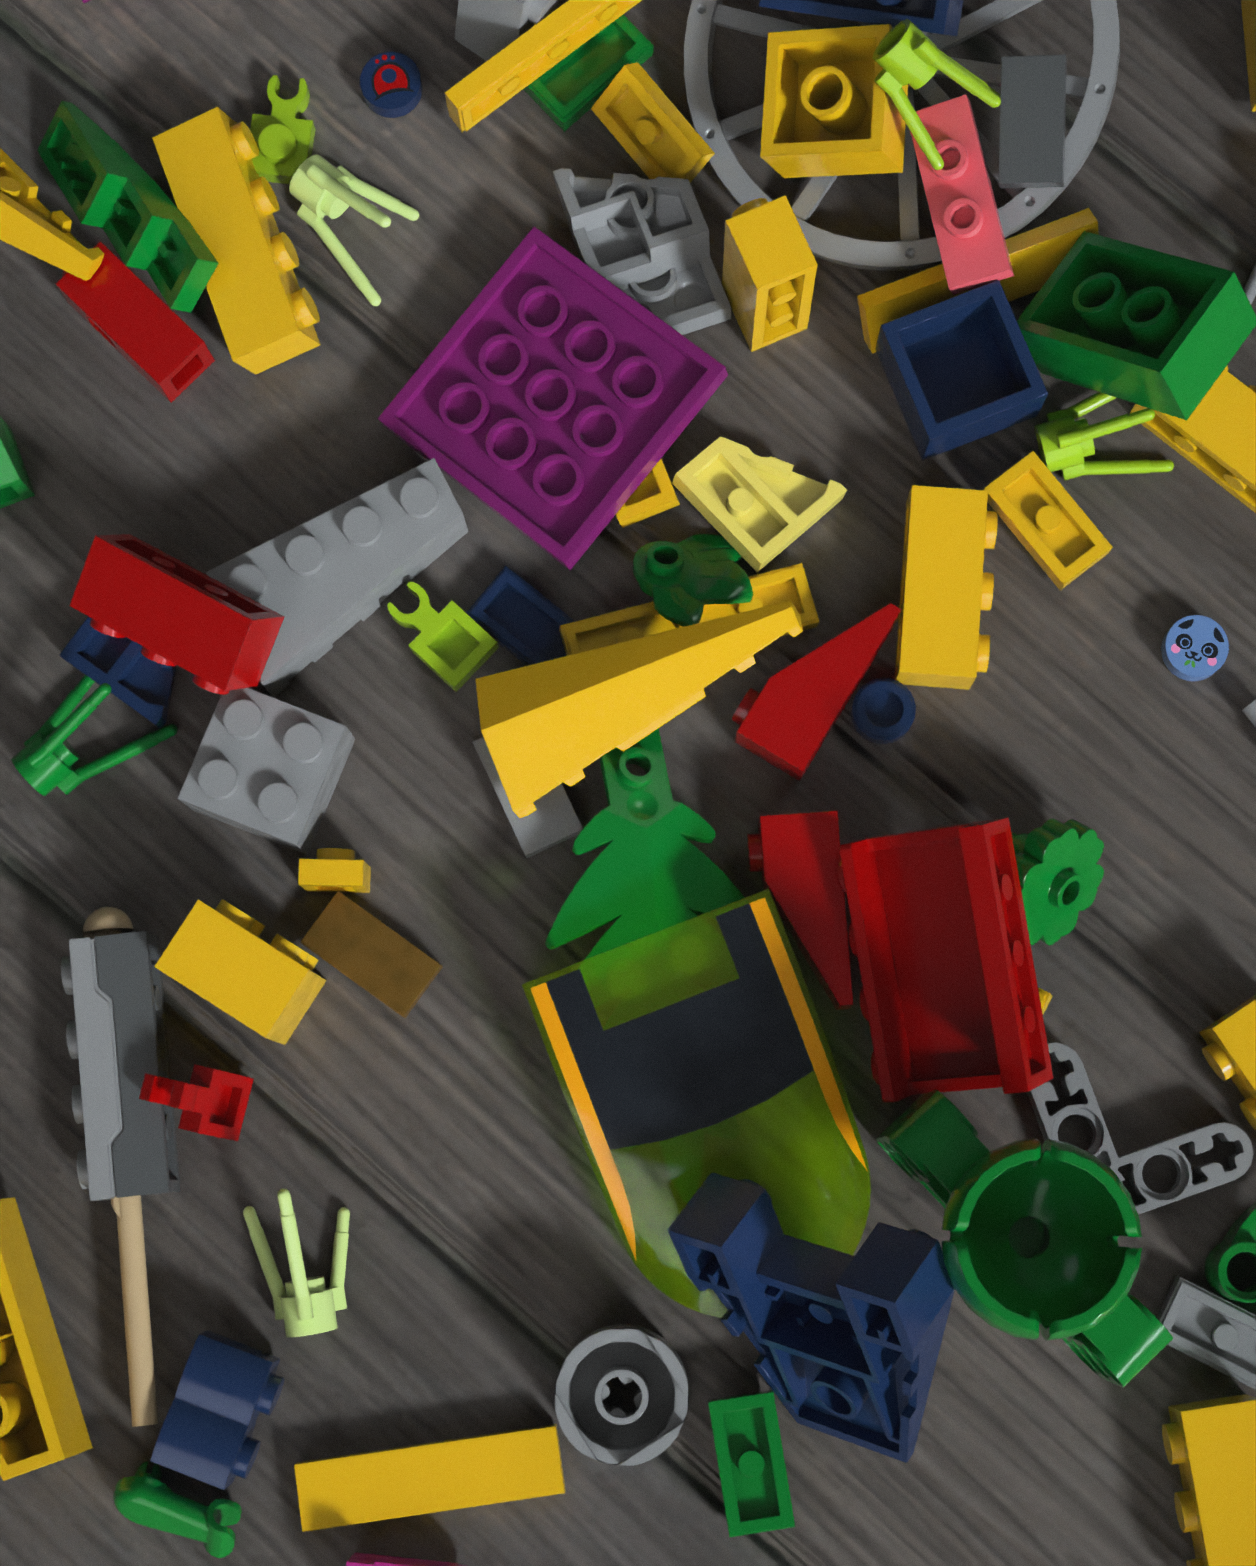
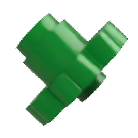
M1051 818L1029 834L1022 833L1017 835L1012 833L1031 946L1039 940L1050 946L1056 943L1061 936L1069 934L1076 926L1079 911L1089 908L1094 902L1097 887L1102 881L1104 869L1097 862L1103 853L1104 843L1097 837L1094 829L1074 819L1062 823Z

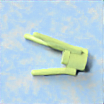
M318 154L312 155L299 166L290 181V194L302 203L297 216L315 230L372 306H378L381 303V297L323 218L326 215L331 219L338 218L350 206L381 227L386 228L390 226V217L361 196L411 221H416L419 218V212L399 199L355 177L343 166L340 165L336 168Z
M285 1188L278 1191L280 1219L292 1281L285 1282L284 1288L256 1210L252 1206L245 1207L243 1216L273 1298L275 1319L284 1320L286 1337L307 1336L337 1329L335 1311L347 1309L344 1283L349 1240V1209L341 1207L337 1212L329 1288H325L324 1276L306 1278L291 1194Z

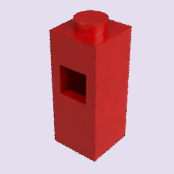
M100 241L93 248L98 247L104 253V257L91 279L85 281L63 270L62 278L56 283V286L69 305L172 403L215 360L205 342Z

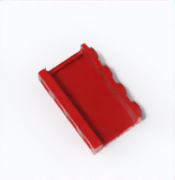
M1009 817L866 837L841 844L839 847L840 860L837 869L838 880L848 898L851 916L849 944L859 962L863 985L860 991V1007L864 1018L869 1022L874 1049L871 1055V1071L875 1082L880 1086L883 1102H898L908 1096L924 1094L935 1089L939 1092L1003 1087L1004 1094L1029 1092L1052 1080L1053 1072Z

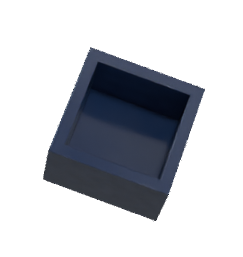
M999 280L882 324L880 327L875 350L922 461L1038 416L1048 392Z

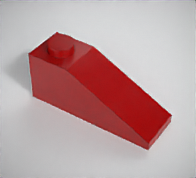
M892 603L886 605L770 677L761 693L750 688L732 717V721L740 725L736 732L735 743L800 781L897 623L902 609Z
M838 811L760 816L758 822L759 833L747 834L750 872L762 871L763 889L835 1009H850L853 1006L845 895L840 886L837 873L840 860Z

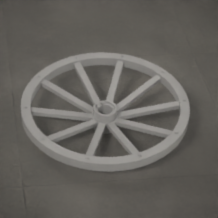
M692 0L684 41V79L687 102L694 128L715 153L709 162L719 179L740 205L758 198H766L768 202L773 201L749 177L729 144L731 139L762 128L763 104L720 120L712 77V52L716 25L768 38V32L818 28L722 5L723 0ZM995 0L961 18L957 36L930 34V32L923 33L939 50L944 52L1043 0ZM1090 0L1093 18V55L1090 76L1085 78L1067 75L1066 97L1083 99L1074 124L1065 138L1064 187L1004 188L1012 197V200L998 209L1005 239L1020 231L1052 204L1082 168L1097 142L1110 109L1119 66L1120 25L1116 0ZM858 22L861 26L877 25L871 23ZM951 57L988 85L1001 87L1000 64ZM940 70L934 75L935 77L951 79ZM934 76L924 86L916 90L908 84V99L914 109V95L920 94L930 106L950 100V97L933 80ZM907 125L905 130L903 173H898L901 241L879 242L859 240L837 235L807 223L838 176L812 177L792 206L795 217L815 257L857 269L878 271L918 270L942 264L936 236L920 239L917 158L911 133ZM978 130L987 170L998 182L999 152Z

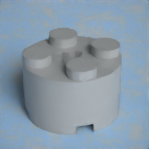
M610 1325L586 1335L569 1352L560 1368L555 1386V1412L559 1425L569 1442L582 1454L597 1461L613 1465L634 1466L642 1464L664 1452L677 1438L686 1419L689 1405L688 1378L679 1355L664 1338L639 1325ZM618 1377L624 1384L630 1383L633 1380L638 1384L639 1389L634 1393L633 1398L636 1405L634 1408L627 1410L622 1403L610 1406L606 1402V1398L612 1389L609 1380Z

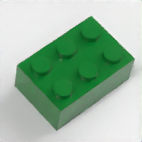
M1084 231L1024 310L1017 323L1040 373L1187 420L1255 328L1256 314L1234 271Z

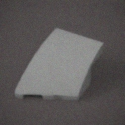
M561 168L553 171L555 185L579 259L682 335L731 319L730 303L710 257L709 229L688 179L657 177L646 180L634 174L613 173L612 179L574 176L571 169Z

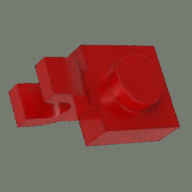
M194 1064L190 1083L145 1073L139 1099L182 1109L178 1125L179 1129L238 1141L254 1078Z

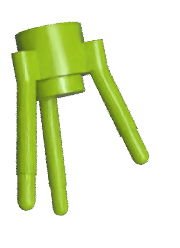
M909 19L901 21L892 28L875 49L873 59L883 70L877 75L874 82L891 97L931 166L935 170H941L944 167V160L902 86L909 84L914 90L919 89L940 70L992 108L1000 106L1001 94L939 50Z
M1100 392L1069 408L1046 414L1048 422L1034 426L1042 462L1051 472L1061 470L1064 481L1083 475L1170 472L1174 468V463L1171 460L1150 459L1084 461V457L1095 454L1094 438L1151 421L1155 417V411L1146 408L1091 425L1088 424L1086 418L1075 421V419L1116 399V397Z

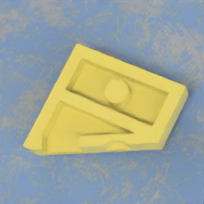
M721 436L675 474L672 482L757 573L843 500L847 489L841 483L831 479L827 485L793 472V464L772 456H758L749 447Z

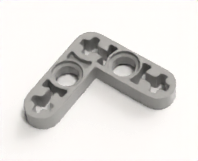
M1057 1042L1048 1043L1049 1054L1055 1063L1065 1061L1069 1068V1073L1061 1077V1085L1065 1096H1072L1079 1091L1083 1104L1063 1106L1049 1115L1045 1102L1058 1101L1053 1085L1050 1082H1046L1027 1092L1044 1140L1059 1141L1057 1133L1059 1125L1069 1115L1082 1116L1088 1120L1093 1129V1139L1086 1151L1095 1155L1111 1168L1121 1182L1125 1181V1179L1118 1171V1168L1126 1164L1128 1165L1129 1184L1141 1200L1139 1203L1134 1204L1138 1215L1234 1181L1244 1175L1251 1166L1254 1154L1251 1140L1246 1132L1238 1126L1225 1122L1205 1125L1118 1156L1080 1057L1076 1051L1065 1044ZM1215 1134L1218 1135L1222 1142H1233L1235 1144L1237 1153L1228 1157L1230 1168L1224 1171L1220 1163L1200 1165L1194 1169L1201 1177V1180L1192 1183L1191 1165L1184 1153L1179 1149L1180 1145L1188 1143V1153L1191 1156L1212 1149V1136ZM1154 1155L1166 1156L1172 1160L1177 1169L1176 1183L1172 1189L1165 1193L1153 1192L1143 1181V1166Z

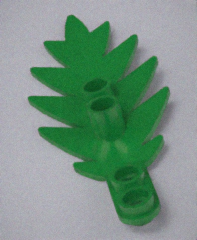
M659 728L624 752L615 747L599 758L608 807L594 816L583 828L573 843L572 851L575 855H581L597 848L608 846L591 863L576 883L561 907L545 940V946L548 949H555L615 921L578 968L581 971L595 1009L628 994L615 1009L604 1026L603 1031L705 992L704 989L710 990L740 978L725 939L699 916L717 920L716 916L749 903L723 871L702 851L688 841L710 844L716 834L714 829L699 814L683 803L673 800ZM630 763L640 766L645 770L646 775L635 776L627 770L626 764ZM735 1116L712 1126L659 1141L667 1170L685 1202H689L697 1191L703 1161L704 1133L730 1139L735 1138L739 1133V1125ZM639 1145L630 1146V1147H624V1148H621V1149H622L623 1151H628V1150H630V1149H632V1148H635V1147H637V1146H639Z

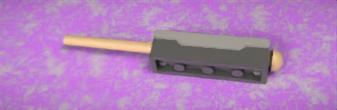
M102 907L93 911L87 917L83 926L84 938L69 939L70 956L62 958L61 976L65 993L67 995L73 994L75 1020L67 1022L66 1038L70 1057L79 1060L80 1084L74 1085L72 1088V1110L76 1123H84L86 1149L79 1150L77 1154L78 1179L82 1189H89L90 1201L111 1200V1205L116 1213L132 1427L158 1424L141 1196L181 1192L174 1108L139 1099L145 1073L171 1079L162 972L154 967L160 958L159 937L148 931L129 932L133 930V925L125 912L115 907Z

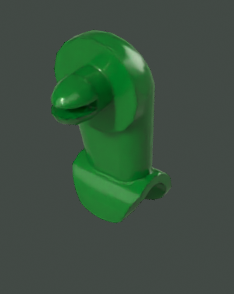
M149 1461L143 1462L138 1467L135 1476L124 1477L117 1482L113 1492L114 1504L121 1515L128 1520L142 1526L203 1542L206 1551L216 1558H224L233 1551L236 1535L231 1528L225 1526L234 1525L239 1522L242 1508L238 1503L227 1499H215L209 1506L173 1493L166 1484L161 1482L162 1472L159 1464L154 1463L152 1474L147 1473Z

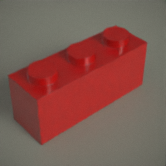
M131 534L95 535L69 605L91 618L90 626L95 630L116 638H129L142 646L141 654L146 658L166 666L178 665L194 674L192 681L197 686L221 695L229 694L230 690L258 686L285 617Z

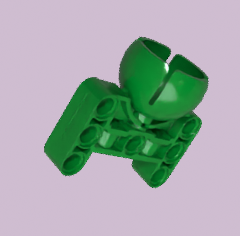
M935 1089L922 1094L876 1138V1141L912 1180L920 1182L945 1209L942 1230L950 1231V1239L948 1241H941L943 1260L955 1290L968 1308L988 1325L1011 1336L1031 1340L1039 1338L1040 1327L1045 1341L1063 1339L1071 1350L1096 1375L1124 1388L1173 1340L1172 1335L1148 1308L1129 1293L1139 1270L1142 1248L1118 1245L1119 1236L1142 1237L1139 1215L1129 1191L1114 1171L1095 1155L1068 1142L1047 1139L1041 1149V1143L1038 1139L1017 1140L990 1151L976 1137L978 1132L975 1127L942 1093Z

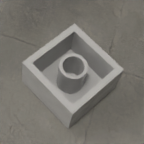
M249 688L230 690L229 694L221 695L177 799L193 811L308 855L355 738L347 726L255 690Z

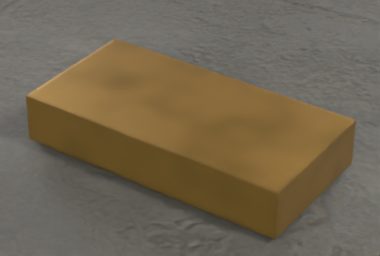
M337 891L300 942L403 1018L408 1016L443 967L339 891Z

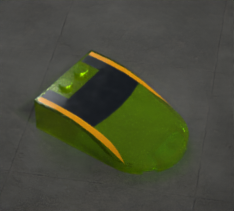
M769 889L522 984L618 1234L634 1264L658 1290L679 1304L706 1315L722 1318L727 1311V1308L712 1289L708 1288L706 1291H699L688 1277L667 1231L711 1172L737 1180L749 1179L766 1188L772 1199L773 1208L784 1234L850 1255L854 1254L865 1229L870 1208L871 1182L867 1154L827 1038Z

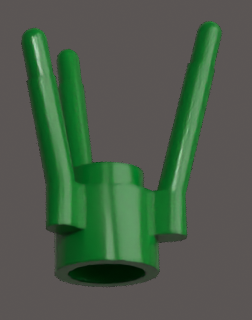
M84 675L42 727L23 743L25 747L11 761L22 777L41 795L46 796L56 786L68 795L83 781L173 737L178 732L177 726L169 724L80 768L74 769L72 765L80 757L66 739L92 714L98 705L111 693L112 689L108 683H102L76 708L83 699V696L94 684L93 680Z

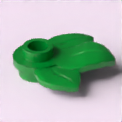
M696 534L679 543L654 541L643 545L634 555L632 570L640 589L653 597L654 608L661 616L683 627L699 623L703 614V607L706 604L748 603L753 598L750 580L746 572L737 564L742 556L721 535Z

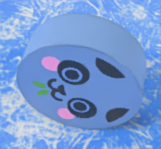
M1190 615L1178 620L1167 631L1161 645L1162 659L1168 670L1178 678L1186 681H1200L1212 676L1224 664L1229 651L1228 638L1223 628L1213 619L1202 615Z

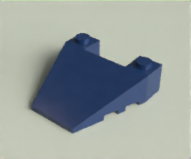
M711 1172L667 1229L688 1277L699 1291H706L708 1288L712 1289L727 1308L726 1313L720 1320L732 1336L739 1337L744 1331L760 1353L754 1366L798 1424L907 1463L913 1455L955 1291L944 1264L943 1251L939 1240L920 1230H904L878 1222L856 1255L853 1256L784 1234L773 1208L772 1199L766 1188L749 1179L737 1180Z

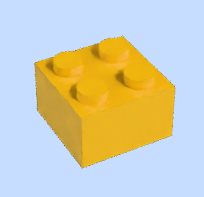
M890 24L768 32L760 157L783 178L903 173L906 123L891 97L874 82L883 68L873 59V54L881 40L892 29ZM907 84V85L902 86V89L904 90L905 94H906L907 97H908V84Z
M198 899L154 967L264 1038L285 1045L327 981L312 971L319 960L279 934L275 935L270 944L259 938L265 926L224 899H221L215 909Z

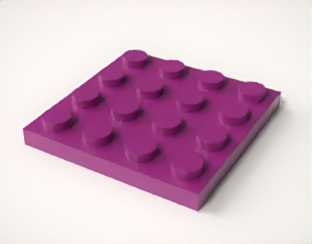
M533 227L377 419L386 429L429 461L435 458L443 473L567 569L571 570L729 374L724 365L539 229Z

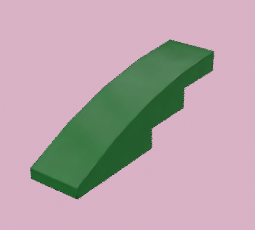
M62 100L37 151L81 224L103 228L125 266L147 270L170 309L191 313L215 271L218 261L191 223L158 184L128 153L77 106Z

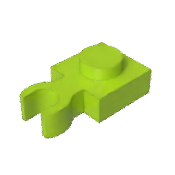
M273 75L267 85V95L272 107L271 116L252 114L250 131L259 149V156L253 158L252 162L259 177H265L268 182L290 184L299 166L312 156L316 129L313 120L299 119L300 115L308 107L310 100L309 89L305 79L300 78L298 94L292 99L285 100L278 96L281 84L278 75Z
M408 582V590L420 600L417 610L413 613L405 614L398 611L389 602L387 604L388 611L397 624L405 628L415 629L420 633L408 645L410 650L448 686L457 692L499 648L498 642L454 601L451 600L438 613L431 607L426 591L419 584Z

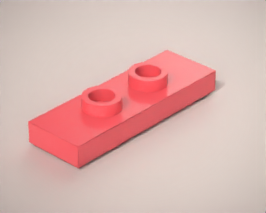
M965 94L916 111L944 160V167L941 170H935L911 133L949 290L955 295L1014 276L968 96Z

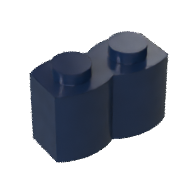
M209 1330L200 1333L185 1365L175 1398L158 1435L150 1461L223 1490L233 1483L236 1476L246 1479L254 1464L261 1443L260 1440L251 1437L260 1412L271 1415L284 1384L285 1378L275 1374L280 1358Z

